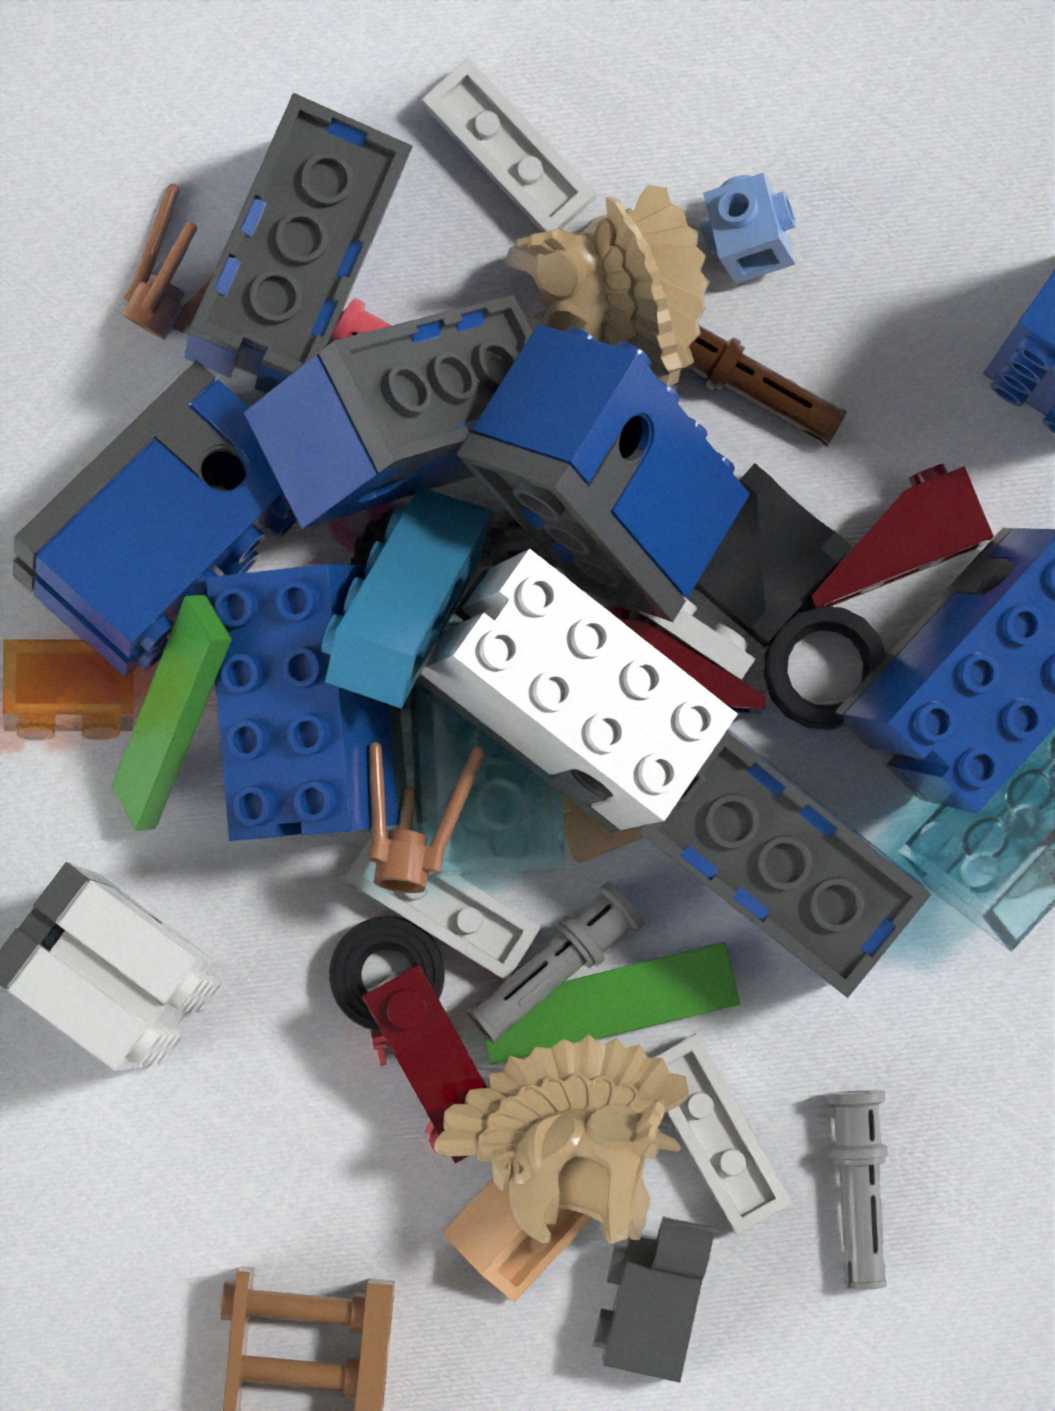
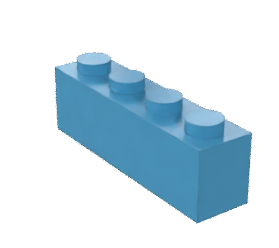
M420 486L406 509L398 506L395 508L387 527L385 543L376 541L371 550L365 568V580L355 577L350 586L343 608L344 617L334 614L326 629L321 647V652L331 655L325 680L326 683L398 708L403 707L480 563L492 513L491 510Z

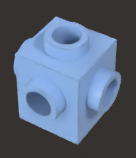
M764 173L754 176H735L726 180L721 187L703 193L709 215L700 219V227L705 244L711 255L718 254L719 260L735 284L795 265L787 230L796 227L792 206L785 191L775 193Z

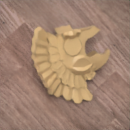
M647 186L641 193L633 211L631 208L624 209L620 200L610 196L606 197L607 215L595 217L583 232L573 234L557 228L517 239V245L509 248L503 265L512 267L517 271L528 272L532 275L541 292L545 311L529 315L526 318L532 331L535 330L538 324L561 331H566L568 327H576L590 334L599 342L613 346L618 341L630 343L642 350L651 359L649 368L661 382L668 386L678 383L681 369L694 362L690 345L701 335L698 321L707 308L703 296L710 281L701 272L707 255L697 247L699 232L687 225L685 210L671 203L667 188Z
M589 1034L576 1043L562 1039L551 1048L535 1047L525 1059L509 1056L503 1072L489 1074L488 1088L469 1090L465 1098V1104H453L444 1112L443 1125L445 1131L435 1140L434 1150L445 1157L476 1155L479 1161L492 1163L494 1183L502 1192H509V1205L515 1221L524 1232L535 1240L542 1243L550 1242V1232L546 1225L556 1224L558 1209H570L600 1221L604 1225V1234L609 1245L628 1239V1235L631 1240H640L651 1201L642 1179L645 1160L655 1158L659 1153V1148L680 1152L677 1140L662 1133L658 1127L662 1122L664 1113L680 1106L688 1099L689 1091L686 1076L670 1073L663 1058L647 1057L641 1045L625 1048L617 1038L608 1043L599 1044Z

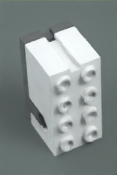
M531 549L480 574L453 612L463 622L442 632L417 678L420 684L610 832L665 821L737 716L736 712Z
M65 862L34 903V908L19 928L13 931L1 947L0 986L8 989V992L112 1070L145 1068L148 1064L151 1066L158 1064L160 1066L183 1036L175 1027L186 1012L190 1011L193 1013L195 1011L200 1013L220 987L222 982L216 979L214 975L221 967V964L102 875Z

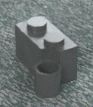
M663 1216L657 1238L641 1235L640 1240H631L628 1237L627 1246L614 1245L607 1283L618 1285L613 1310L600 1309L593 1340V1347L604 1349L602 1355L603 1366L678 1383L681 1382L701 1285L710 1257L714 1236L713 1227Z

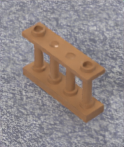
M242 1266L236 1272V1281L225 1280L221 1301V1320L232 1322L223 1411H241L243 1381L344 1391V1398L356 1399L355 1411H383L395 1281L370 1278L367 1282L366 1294L354 1293L353 1299L253 1290L254 1267ZM250 1316L350 1325V1332L362 1333L360 1359L348 1358L346 1365L246 1355Z

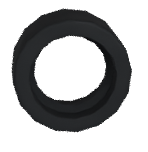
M822 606L817 609L811 608L798 612L777 632L765 655L764 679L771 700L787 718L806 728L831 730L845 725L834 714L843 702L830 706L814 704L802 698L794 689L788 675V661L795 644L806 635L818 631L836 632L848 638L858 649L863 663L862 680L859 685L885 659L886 653L881 637L865 618L845 608Z

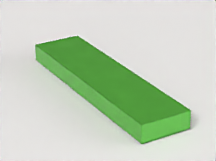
M206 595L184 597L112 784L135 831L156 829L232 641Z
M726 943L714 944L565 981L548 995L542 1003L533 1008L504 1033L497 1043L492 1044L484 1036L491 1065L507 1062L509 1056L517 1058L528 1057L535 1047L551 1048L562 1039L576 1043L589 1034L597 1040L740 1005Z

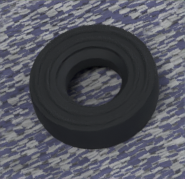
M390 916L376 917L359 923L341 938L331 958L329 982L337 1005L350 1020L369 1030L381 1032L360 994L367 990L362 981L363 965L374 952L382 949H393L401 952L411 965L416 962L420 964L438 999H440L443 991L445 967L438 946L425 930L403 918Z

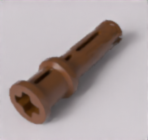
M699 325L701 335L690 345L694 362L685 368L704 378L705 387L712 391L714 389L721 391L724 386L768 411L773 416L784 420L819 440L824 446H828L847 413L845 409L834 406L797 385L794 381L783 377L743 354L745 347L740 345V340L733 337L727 341Z

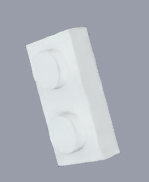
M685 597L683 598L686 602L674 622L634 609L633 616L646 622L740 681L755 661V658L746 652L750 643L745 638L721 623H718L716 628L712 630L693 617L697 607Z

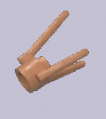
M170 184L166 189L135 279L124 296L128 303L121 313L133 323L163 340L166 339L172 327L184 333L196 314L210 282L209 280L184 306L179 303L185 293L170 283L197 231V226L194 222L186 223L158 276L155 274L151 275L179 193V188L176 184Z
M377 742L369 745L372 840L368 860L376 863L373 880L375 885L396 892L421 893L426 889L428 873L438 874L441 872L444 850L485 752L482 747L476 746L472 749L430 847H426L427 837L419 832L412 831L416 792L411 787L406 788L403 792L398 828L389 830L388 836H386L382 748Z

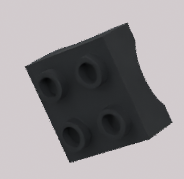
M754 463L739 480L750 495L696 583L695 588L765 648L783 625L791 619L844 558L852 545L808 512L768 473Z

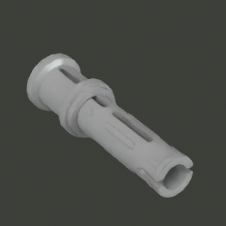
M609 881L604 883L600 887L601 895L574 919L567 916L559 922V927L556 929L558 937L523 967L518 969L479 1005L467 1012L475 1026L492 1044L497 1043L504 1033L533 1008L542 1003L548 995L583 965L587 968L597 967L604 961L603 952L630 929L638 931L645 925L637 908L613 883Z
M881 1090L827 1093V1103L834 1106L836 1145L830 1148V1158L833 1159L834 1165L839 1166L842 1230L845 1254L844 1287L846 1289L865 1290L887 1287L883 1258L884 1242L882 1203L880 1199V1164L885 1163V1157L888 1156V1146L881 1143L879 1104L885 1101V1091Z

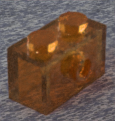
M3 639L4 731H17L19 738L28 740L50 739L55 737L56 731H81L82 737L87 739L109 740L118 738L120 731H133L134 669L125 677L85 640Z

